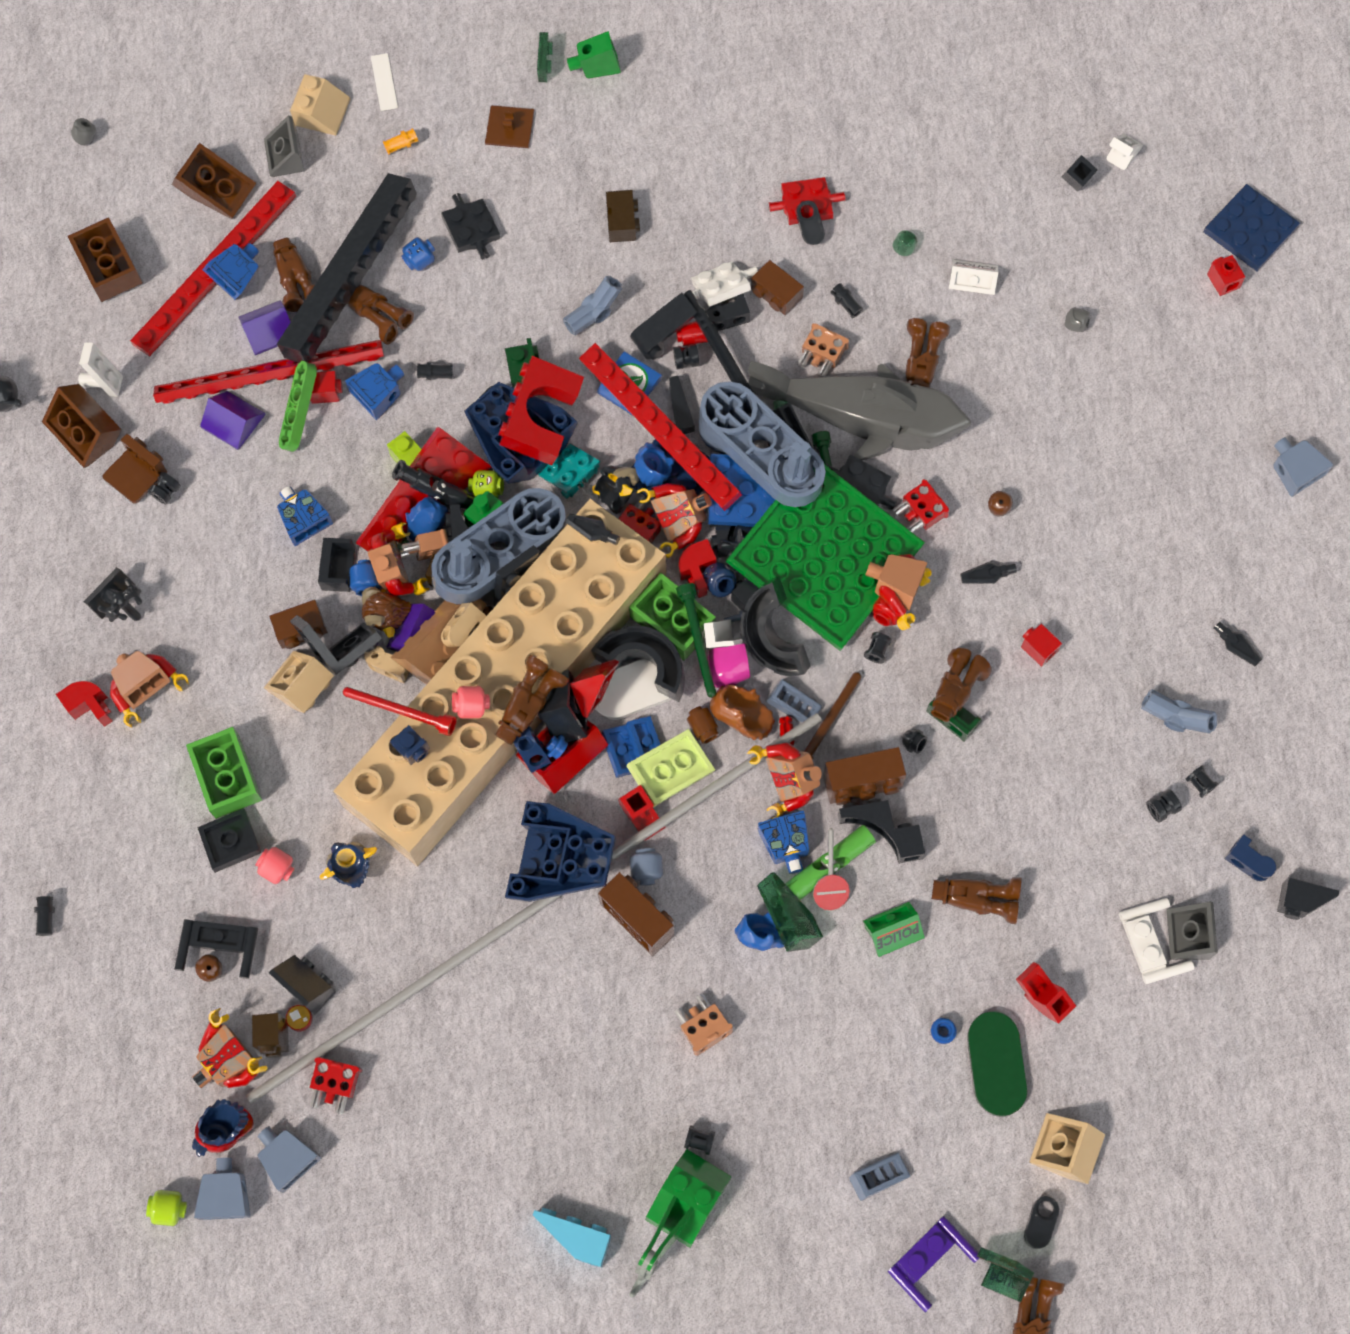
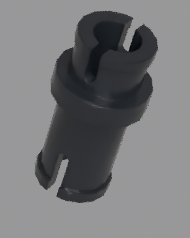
M842 283L837 284L830 293L835 297V302L838 305L841 304L851 318L857 317L863 311V308L851 296L852 292L849 289H845Z
M432 362L417 364V378H426V380L430 381L432 378L452 379V364L436 365L432 364Z
M36 897L37 907H34V913H37L36 936L53 935L52 913H55V907L52 906L53 897Z

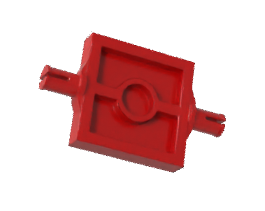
M825 177L781 183L782 201L769 202L770 212L783 210L787 216L788 224L794 225L798 224L795 212L797 205L802 201L809 200L816 204L821 221L833 219L832 203L845 201L844 192L831 194ZM804 205L801 208V215L804 218L812 216V207Z

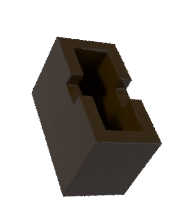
M633 190L607 191L609 243L636 241V232H640L639 218H635L634 212H639L638 198L633 199Z
M279 1013L252 1015V1047L261 1054H266L268 1058L281 1057V1053L289 1052L286 1019L282 1018Z

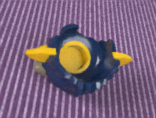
M359 842L348 844L334 843L331 847L332 853L327 856V868L319 878L323 880L332 877L343 885L360 888L370 867V857L376 853L377 848H365Z

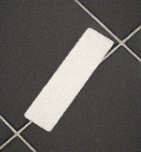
M388 54L371 56L380 110L396 109L398 105Z

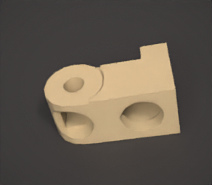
M472 602L461 604L441 633L443 644L447 647H460L469 637L471 630L479 626L486 618V615Z
M377 646L370 652H365L364 658L371 670L405 683L410 672L390 658L392 654L385 652L380 646Z

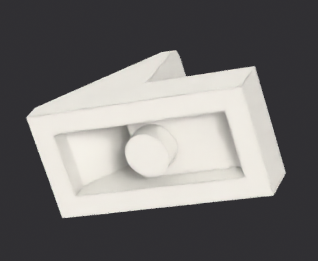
M1126 134L1116 136L1110 144L1112 149L1107 156V161L1125 170L1141 150L1143 144Z

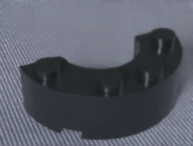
M777 576L764 583L749 598L741 616L742 639L749 654L762 667L764 665L779 675H804L811 667L804 645L785 642L777 636L773 629L771 619L773 610L787 599L780 577Z
M627 626V628L609 632L592 648L591 652L595 660L601 663L614 659L619 661L616 670L629 659L642 658L649 660L657 667V676L654 682L657 691L677 702L680 701L685 687L684 667L676 647L661 632L646 626Z

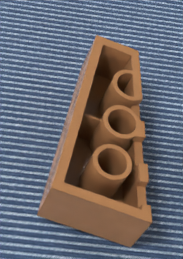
M481 599L472 602L481 612H483L487 605ZM445 600L435 610V614L420 626L421 629L413 637L407 639L404 647L399 652H395L390 658L424 684H428L459 648L445 646L441 640V633L461 604L457 605Z

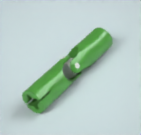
M861 825L833 847V874L876 843L872 833L864 825ZM828 852L783 885L789 896L796 903L813 891L814 885L820 878L828 875ZM822 866L826 868L825 870H819Z

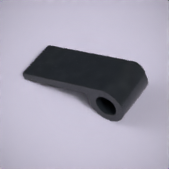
M681 292L639 325L631 333L630 338L647 360H655L663 354L664 344L662 342L698 315V312Z

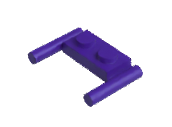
M945 1216L887 1271L924 1312H927L932 1307V1304L914 1284L954 1244L973 1263L981 1257L977 1250Z

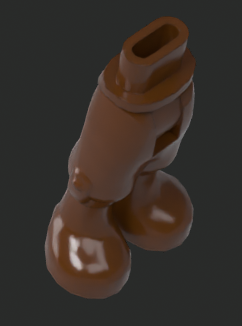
M286 237L273 243L275 249L273 253L280 276V284L287 291L282 300L285 310L298 312L304 301L297 289V283L301 285L305 299L315 284H312L311 271L307 269L296 245L291 242L290 238Z
M529 655L526 660L527 670L525 676L513 689V694L503 713L502 720L498 722L500 727L495 733V736L509 745L513 744L517 736L521 737V733L530 726L539 711L544 708L548 693L553 688L565 687L569 681L567 677L548 668L549 666L532 655ZM543 675L537 689L532 693V687L538 678Z
M1012 877L1005 885L993 884L985 879H952L950 882L949 878H946L945 881L934 880L931 899L940 900L943 905L949 904L957 908L976 912L979 915L996 914L1002 916L1007 923L1016 925L1022 878ZM988 897L1003 898L1012 902H995L989 900Z

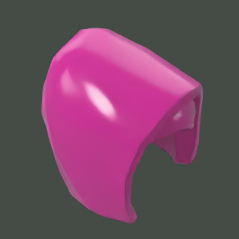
M745 644L717 647L709 650L708 660L716 688L728 684L737 685L750 678Z

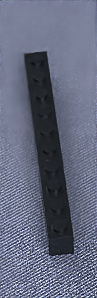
M390 173L386 175L277 342V346L285 359L299 363L301 361L310 362L311 358L316 354L317 349L327 337L335 321L338 320L345 305L349 303L355 289L361 284L363 277L372 267L378 254L383 250L388 238L393 234L397 224L404 217L406 210L415 200L417 193L410 178Z

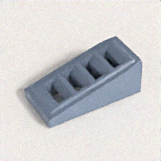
M783 679L775 685L766 700L771 706L800 722L818 713L822 707L821 704ZM781 691L785 692L783 698L779 699L778 696ZM789 697H794L791 704L788 705L786 702L788 701ZM799 701L803 702L798 711L794 709ZM807 706L812 707L807 716L803 715Z
M898 1152L853 1173L849 1180L859 1200L863 1201L911 1176ZM891 1162L899 1175L897 1177L894 1176L889 1166ZM881 1167H883L889 1179L887 1182L880 1170ZM871 1172L874 1173L875 1178L879 1184L878 1186L875 1185L870 1175Z

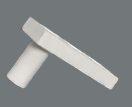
M84 343L79 364L88 373H80L79 384L82 387H101L109 396L118 397L123 375L94 343Z

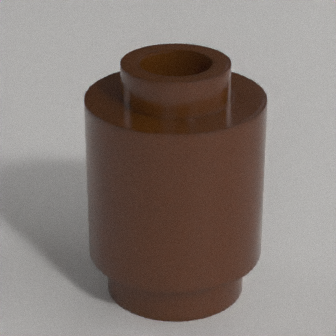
M698 706L689 711L690 716L686 720L697 740H701L702 744H707L720 735L718 732L719 727L708 708Z

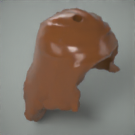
M728 684L721 686L716 691L715 697L710 701V711L714 717L747 738L753 740L767 738L775 723L772 710H769L767 706L761 703L760 695L757 694L756 689L749 691L742 687Z

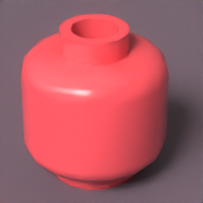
M460 686L452 694L453 713H457L461 719L481 718L485 713V709L490 708L489 694H485L481 686Z
M272 847L270 850L266 848L255 864L258 867L257 873L273 884L280 883L282 879L287 881L295 869L291 866L293 862L292 856L277 847Z

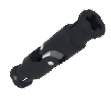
M399 460L393 469L392 478L394 480L406 482L411 488L432 498L439 499L449 506L460 504V508L466 511L473 504L475 497L468 494L467 490L450 484L421 468L415 469L407 465L404 460Z

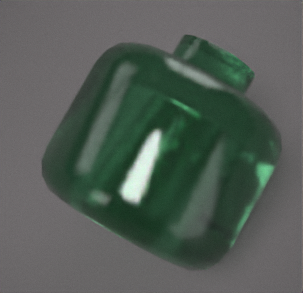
M903 230L897 234L892 246L898 255L909 256L914 252L918 240L914 233Z

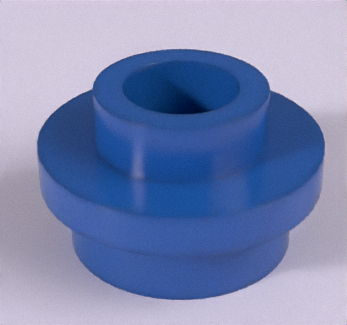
M562 735L558 738L552 737L546 745L548 750L546 755L548 757L553 756L555 759H558L568 746L565 737Z
M939 1018L933 1022L930 1032L932 1038L937 1043L948 1044L956 1037L957 1029L950 1019ZM940 1027H945L948 1030L946 1036L940 1035Z

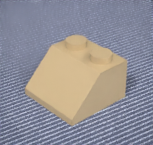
M304 74L290 109L295 126L336 136L350 102V97L326 79Z
M293 651L264 689L292 709L305 713L312 708L317 696L328 688L330 680L334 675L314 657Z
M1046 1113L1029 1162L1067 1179L1089 1184L1105 1134L1089 1123Z

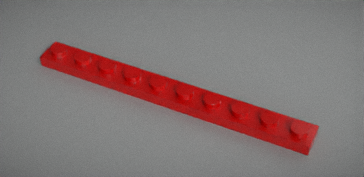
M277 181L130 340L132 345L150 357L217 284L202 270L206 264L233 244L238 245L242 250L248 243L253 245L296 198L295 192Z
M375 340L317 352L309 363L314 364L317 370L328 371L339 365L352 366L359 361H376L384 356L381 340ZM283 359L154 386L153 396L156 403L168 404L179 398L192 399L199 394H216L223 389H240L244 385L252 383L260 385L271 379L284 380L294 375L299 362Z
M596 343L579 357V360L724 511L742 496L740 491Z

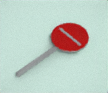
M832 828L828 830V875L820 878L813 888L814 901L824 910L840 908L845 904L850 893L846 880L837 874H833L834 831Z

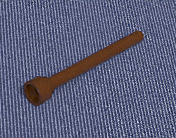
M859 672L852 674L803 751L811 755L812 761L814 759L813 754L860 682L862 676Z

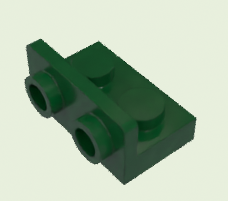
M526 338L527 344L505 348L513 388H515L517 382L521 383L523 376L519 374L523 363H528L532 356L539 358L537 345H532L531 338Z

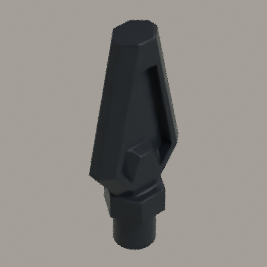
M569 514L566 519V523L591 542L600 540L617 545L620 541V536L606 529L601 520L575 514Z
M987 562L960 573L962 584H995L1001 577L1017 573L1015 563L997 565Z
M1221 622L1213 628L1225 641L1228 651L1253 666H1256L1262 660L1243 633L1234 632Z

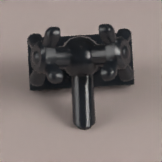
M117 567L83 601L99 618L103 619L107 616L110 622L118 618L126 620L128 616L134 621H138L141 618L140 613L129 603V599L134 598L137 605L142 604V600L139 597L142 591ZM122 609L127 615L120 613L119 610Z

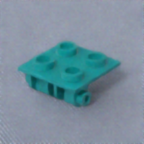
M570 443L558 455L553 465L548 464L538 476L561 489L562 496L568 499L573 497L579 490L578 486L580 488L584 486L582 481L587 483L594 474L598 473L600 460Z

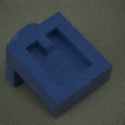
M409 725L390 741L391 745L410 765L422 761L430 749L427 741L424 738L422 739Z

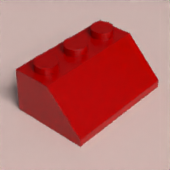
M588 720L586 738L568 742L567 748L558 759H555L553 756L549 757L551 763L532 774L555 795L608 746V743L599 729ZM548 726L537 735L545 747L554 737L550 735ZM518 752L516 754V757L529 770V768L527 767V765L525 764L524 760ZM536 755L532 757V763L539 762L543 756Z

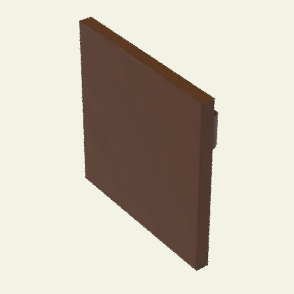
M491 105L485 145L529 149L534 109Z

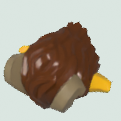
M368 587L362 592V618L365 620L366 625L376 627L384 632L388 638L393 637L395 629L402 625L405 617L411 611L412 605H410V602L391 595L385 589L379 591L376 587Z

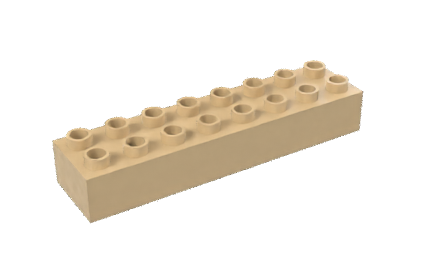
M589 499L576 515L603 521L606 529L620 536L619 543L614 545L600 540L591 542L567 524L408 705V707L435 716L448 714L456 717V727L452 735L441 734L433 725L399 715L333 791L346 810L417 867L517 751L514 743L509 745L495 736V733L500 727L498 722L502 720L503 713L513 694V689L525 676L527 670L526 660L529 655L542 660L549 666L548 668L559 673L569 669L575 679L583 669L588 668L595 660L591 652L594 645L609 632L620 630L631 618L629 606L660 573L667 576L666 554L592 499ZM543 675L538 678L532 687V693L537 689ZM460 686H481L484 693L489 694L490 708L485 709V713L481 718L461 719L457 713H453L452 694ZM538 714L530 724L533 731L542 722ZM408 725L422 739L424 738L430 747L427 756L422 761L415 762L412 765L390 743Z

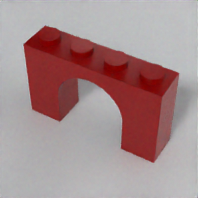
M532 356L528 363L524 362L519 375L523 376L521 383L517 382L512 395L516 396L514 403L510 402L505 415L509 416L507 423L503 422L498 435L502 436L499 445L553 465L558 457L564 436L535 424L528 415L526 402L534 396L543 395L572 406L579 395L584 376Z

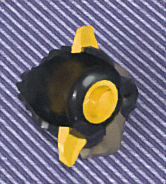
M613 465L605 466L601 469L600 473L602 476L597 480L596 485L592 487V491L594 494H598L601 502L605 503L613 513L618 514L633 494L634 486L638 483L639 477L635 468Z

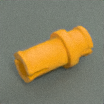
M413 128L406 132L402 130L400 131L401 134L382 141L388 155L404 147L409 148L411 144L419 142Z

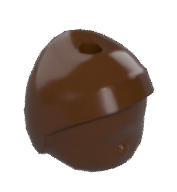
M1004 491L994 492L988 501L989 510L996 517L1008 514L1013 506L1011 495Z
M203 955L195 965L196 973L203 981L212 982L222 975V963L214 955ZM211 966V970H207L206 967Z

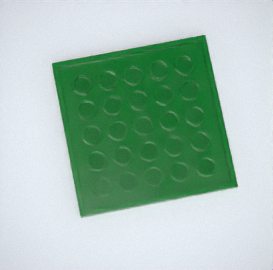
M824 464L826 473L822 491L816 500L800 507L786 506L775 500L726 562L758 588L768 580L779 576L787 597L781 605L841 651L871 613L874 603L879 598V595L875 593L878 580L866 576L870 562L884 566L888 555L911 554L915 556L925 542Z

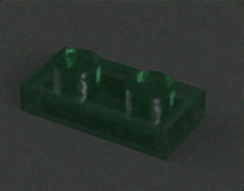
M548 32L539 33L538 82H547L548 74L552 73V60H549V55H553V41H549Z

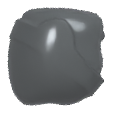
M76 119L71 130L72 138L80 145H88L94 139L96 127L87 119Z
M1076 307L1071 308L1066 315L1065 327L1074 332H1083L1089 325L1090 312Z

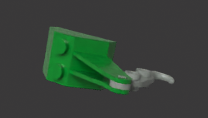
M688 1149L685 1150L673 1167L646 1215L645 1220L657 1228L636 1266L635 1273L638 1274V1277L630 1291L629 1296L631 1298L637 1295L646 1280H650L657 1267L658 1260L676 1240L691 1248L731 1180L732 1176ZM662 1230L668 1236L655 1252L652 1248Z

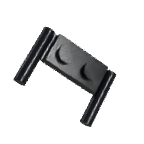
M184 919L174 970H185L189 946H192L193 948L243 953L239 977L249 979L258 928Z

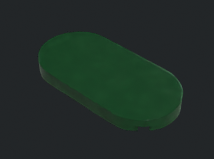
M986 1012L974 1019L967 1032L974 1095L977 1103L987 1113L997 1117H1006L1017 1112L1023 1106L1027 1097V1083L1020 1035L1016 1024L1007 1015L1000 1012Z

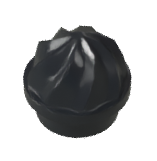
M908 730L902 736V744L910 753L915 752L919 754L926 746L927 736L923 735L921 730Z

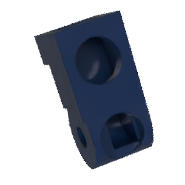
M529 726L521 733V737H516L513 743L530 772L533 773L550 764L551 761L546 755L547 749ZM536 755L543 756L539 762L532 763V757Z
M1243 834L1235 842L1224 859L1252 879L1260 882L1266 881L1276 871L1275 861L1271 857L1262 856L1248 846L1252 840Z

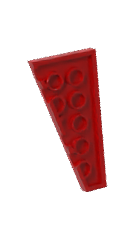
M440 427L435 429L410 465L415 469L421 468L463 489L468 487L469 478H473L477 470H489L492 468L491 465ZM399 480L356 541V544L369 551L372 548L371 540L374 535L391 529L395 525L407 523L405 514L407 512L410 513L411 509L428 495L411 488L408 483ZM436 499V500H438L442 505H445V503L441 502L439 499ZM407 524L403 526L405 534L407 533Z

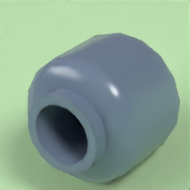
M653 848L635 850L636 854L630 857L631 877L636 881H640L641 886L655 885V880L663 876L662 855Z

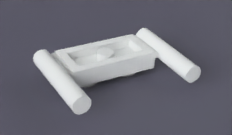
M1168 898L1119 912V918L1123 923L1145 984L1194 970L1191 960L1166 967V959L1149 915L1147 916V914L1169 908L1170 902Z

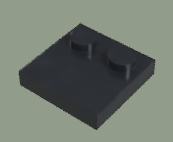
M244 808L197 827L214 873L261 854L248 814Z

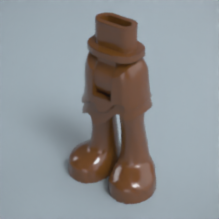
M360 284L355 289L347 305L360 317H365L379 328L380 340L384 344L389 345L396 339L398 327L406 329L412 323L414 313L408 308L397 307L387 302L388 299L385 296ZM383 311V312L386 313L392 320H390V319L384 317L383 315L379 314V312Z
M912 318L907 321L906 326L909 335L912 337L911 353L906 364V381L911 383V386L920 385L930 388L936 367L939 364L940 355H937L941 341L948 337L950 326L943 322H933L930 324L927 351L921 355L927 331V322L923 319Z
M955 648L950 651L947 662L951 668L941 678L940 686L932 704L931 714L934 717L948 722L966 704L976 680L984 681L990 676L992 667L983 656L975 655L963 681H961L959 676L970 662L972 653L966 648Z
M1018 1274L1028 1278V1280H1025L1027 1284L1024 1283L1026 1289H1022L1025 1291L1024 1293L1020 1292L1022 1283L1019 1281L1015 1282V1285L1020 1287L1018 1314L1016 1322L1013 1323V1334H1048L1052 1319H1048L1053 1298L1063 1293L1065 1284L1045 1279L1039 1280L1036 1317L1030 1320L1032 1300L1038 1278Z

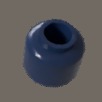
M713 563L703 573L707 590L716 597H726L736 587V575L724 563Z

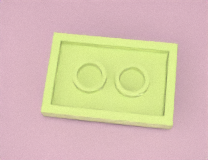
M689 729L629 762L626 766L637 784L641 785L654 805L653 807L715 771Z

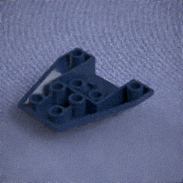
M497 382L464 410V413L493 470L508 484L528 481L548 464L499 445L502 436L498 435L503 422L507 423L509 416L505 414L509 403H514L516 396L512 395L513 387ZM535 396L528 399L526 408L532 421L544 429L564 436L558 454L560 455L566 448L578 422L562 407Z
M526 801L521 825L528 830L519 873H510L505 898L531 902L606 886L616 837L549 803Z

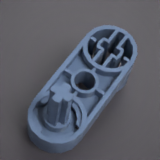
M730 381L721 382L706 391L700 405L698 426L700 437L706 446L716 452L728 454L767 493L781 504L800 507L815 501L822 491L826 471L823 460L811 448L810 444L796 434L750 389L742 384ZM765 440L771 446L761 449L756 447L753 442Z
M541 488L522 491L443 546L435 554L432 562V584L437 594L447 602L457 605L474 602L495 588L496 571L534 545L540 551L539 557L565 527V507L560 498L551 491ZM496 541H501L508 547L504 550H495L490 545Z

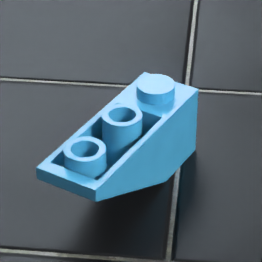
M543 1207L541 1212L534 1210L533 1216L576 1260L602 1268L611 1235L606 1234L607 1228L595 1224L588 1228L581 1225L582 1220L567 1216L566 1220L556 1217L557 1212Z

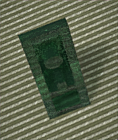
M775 872L770 873L757 885L787 952L807 950L823 938L814 915Z

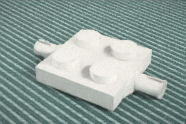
M733 261L723 263L719 267L703 271L699 275L691 277L692 284L696 289L692 292L696 299L705 301L710 307L750 291L751 287L747 279L753 277L758 272L757 268L753 266L743 271L738 269Z

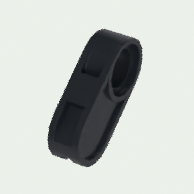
M802 201L795 210L802 238L807 244L817 245L822 242L825 236L818 208L812 201ZM804 205H809L813 209V214L809 218H804L801 215V208Z
M1048 1196L1040 1197L1032 1206L1024 1231V1240L1033 1249L1044 1248L1051 1240L1059 1215V1206L1055 1199ZM1048 1202L1051 1204L1053 1213L1050 1217H1043L1039 1213L1040 1203Z

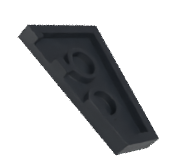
M534 545L496 571L494 607L536 561L540 551Z

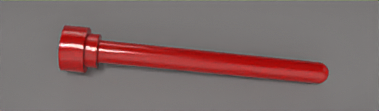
M345 687L342 691L345 697L433 725L435 729L439 730V733L451 736L456 727V717L448 714L435 716L350 687Z

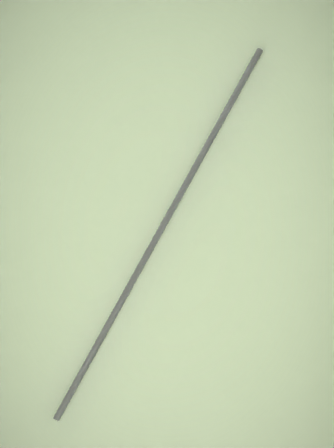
M815 713L769 745L790 743L822 721L818 713ZM754 754L615 847L611 862L756 766L757 764H751L749 761L751 758L757 757V755ZM764 756V757L759 761V763L762 762L763 760H765L766 757H768V756ZM560 896L536 900L246 1095L247 1100L252 1104L315 1062V1058L322 1057Z

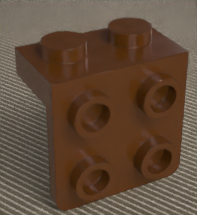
M126 434L121 439L126 451L103 473L102 477L105 482L130 502L136 504L148 493L147 490L150 486L156 484L160 473H167V470L162 463L164 459L156 451H148L146 444L138 437L133 439L130 435Z

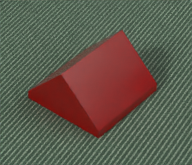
M614 659L585 668L570 683L582 716L588 718L601 703L619 661Z

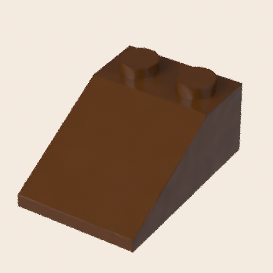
M199 142L171 185L191 199L232 219L256 185V182Z

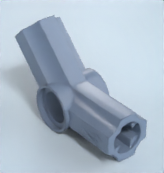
M605 276L596 291L588 295L579 308L563 318V323L571 334L576 336L594 322L598 324L607 319L611 313L609 307L622 291V284L618 279L612 276Z
M1153 689L1148 691L1141 703V709L1163 720L1164 725L1173 731L1184 732L1185 729L1210 734L1212 731H1215L1217 726V714L1214 711L1194 708L1184 701L1172 700Z

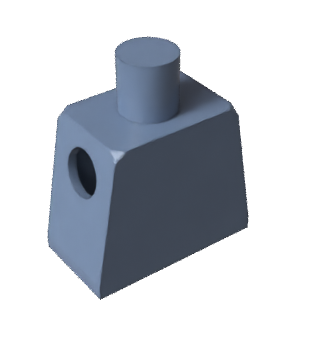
M1284 437L1274 445L1281 455L1273 466L1291 497L1326 476L1333 467L1332 462L1308 441L1303 440L1293 447L1287 438Z
M268 1126L257 1136L266 1146L257 1156L279 1192H286L322 1159L288 1130H284L277 1135Z
M217 1158L216 1174H203L194 1218L199 1220L250 1218L245 1175L232 1173V1158Z

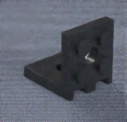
M298 615L290 620V623L320 662L335 675L344 668H349L356 664L359 660L358 657L365 652L375 649L378 645L377 642L382 639L377 631L363 622L328 649L306 621Z

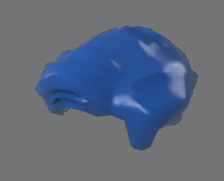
M646 442L635 455L636 461L634 466L641 482L645 483L646 486L655 487L662 485L670 477L674 458H668L659 447L653 443Z
M430 496L419 501L411 509L410 513L407 512L405 514L407 533L410 532V540L414 542L419 534L441 530L446 522L445 512H448L447 508Z
M771 912L765 915L759 913L745 914L734 929L738 940L752 949L765 951L775 947L783 948L786 943L784 930L779 922L774 921Z

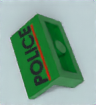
M910 902L863 920L865 929L873 940L878 957L925 938L919 915Z

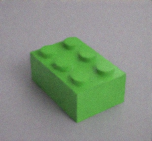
M660 573L629 606V614L640 626H646L664 634L674 644L680 658L685 661L696 649L685 604L678 598L676 591L678 586ZM694 600L704 640V623L714 622L716 617Z
M234 727L186 745L208 810L215 819L263 801L240 736Z

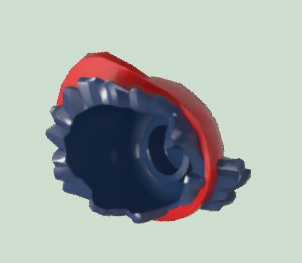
M226 1099L216 1100L199 1117L195 1127L192 1149L196 1150V1155L200 1157L205 1156L207 1151L222 1153L233 1148L241 1137L252 1130L254 1122L251 1114L244 1106H239L238 1102L231 1104V1101Z

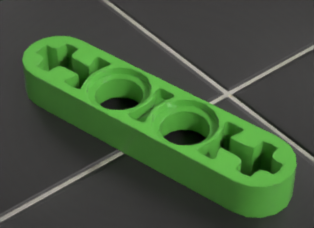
M301 361L296 367L279 436V447L290 452L296 451L299 447L317 373L316 366L306 361Z

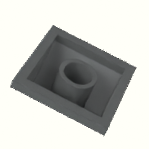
M288 115L264 138L271 177L304 172L298 132L293 117Z
M1209 901L1166 909L1170 959L1210 960L1218 953L1213 902Z

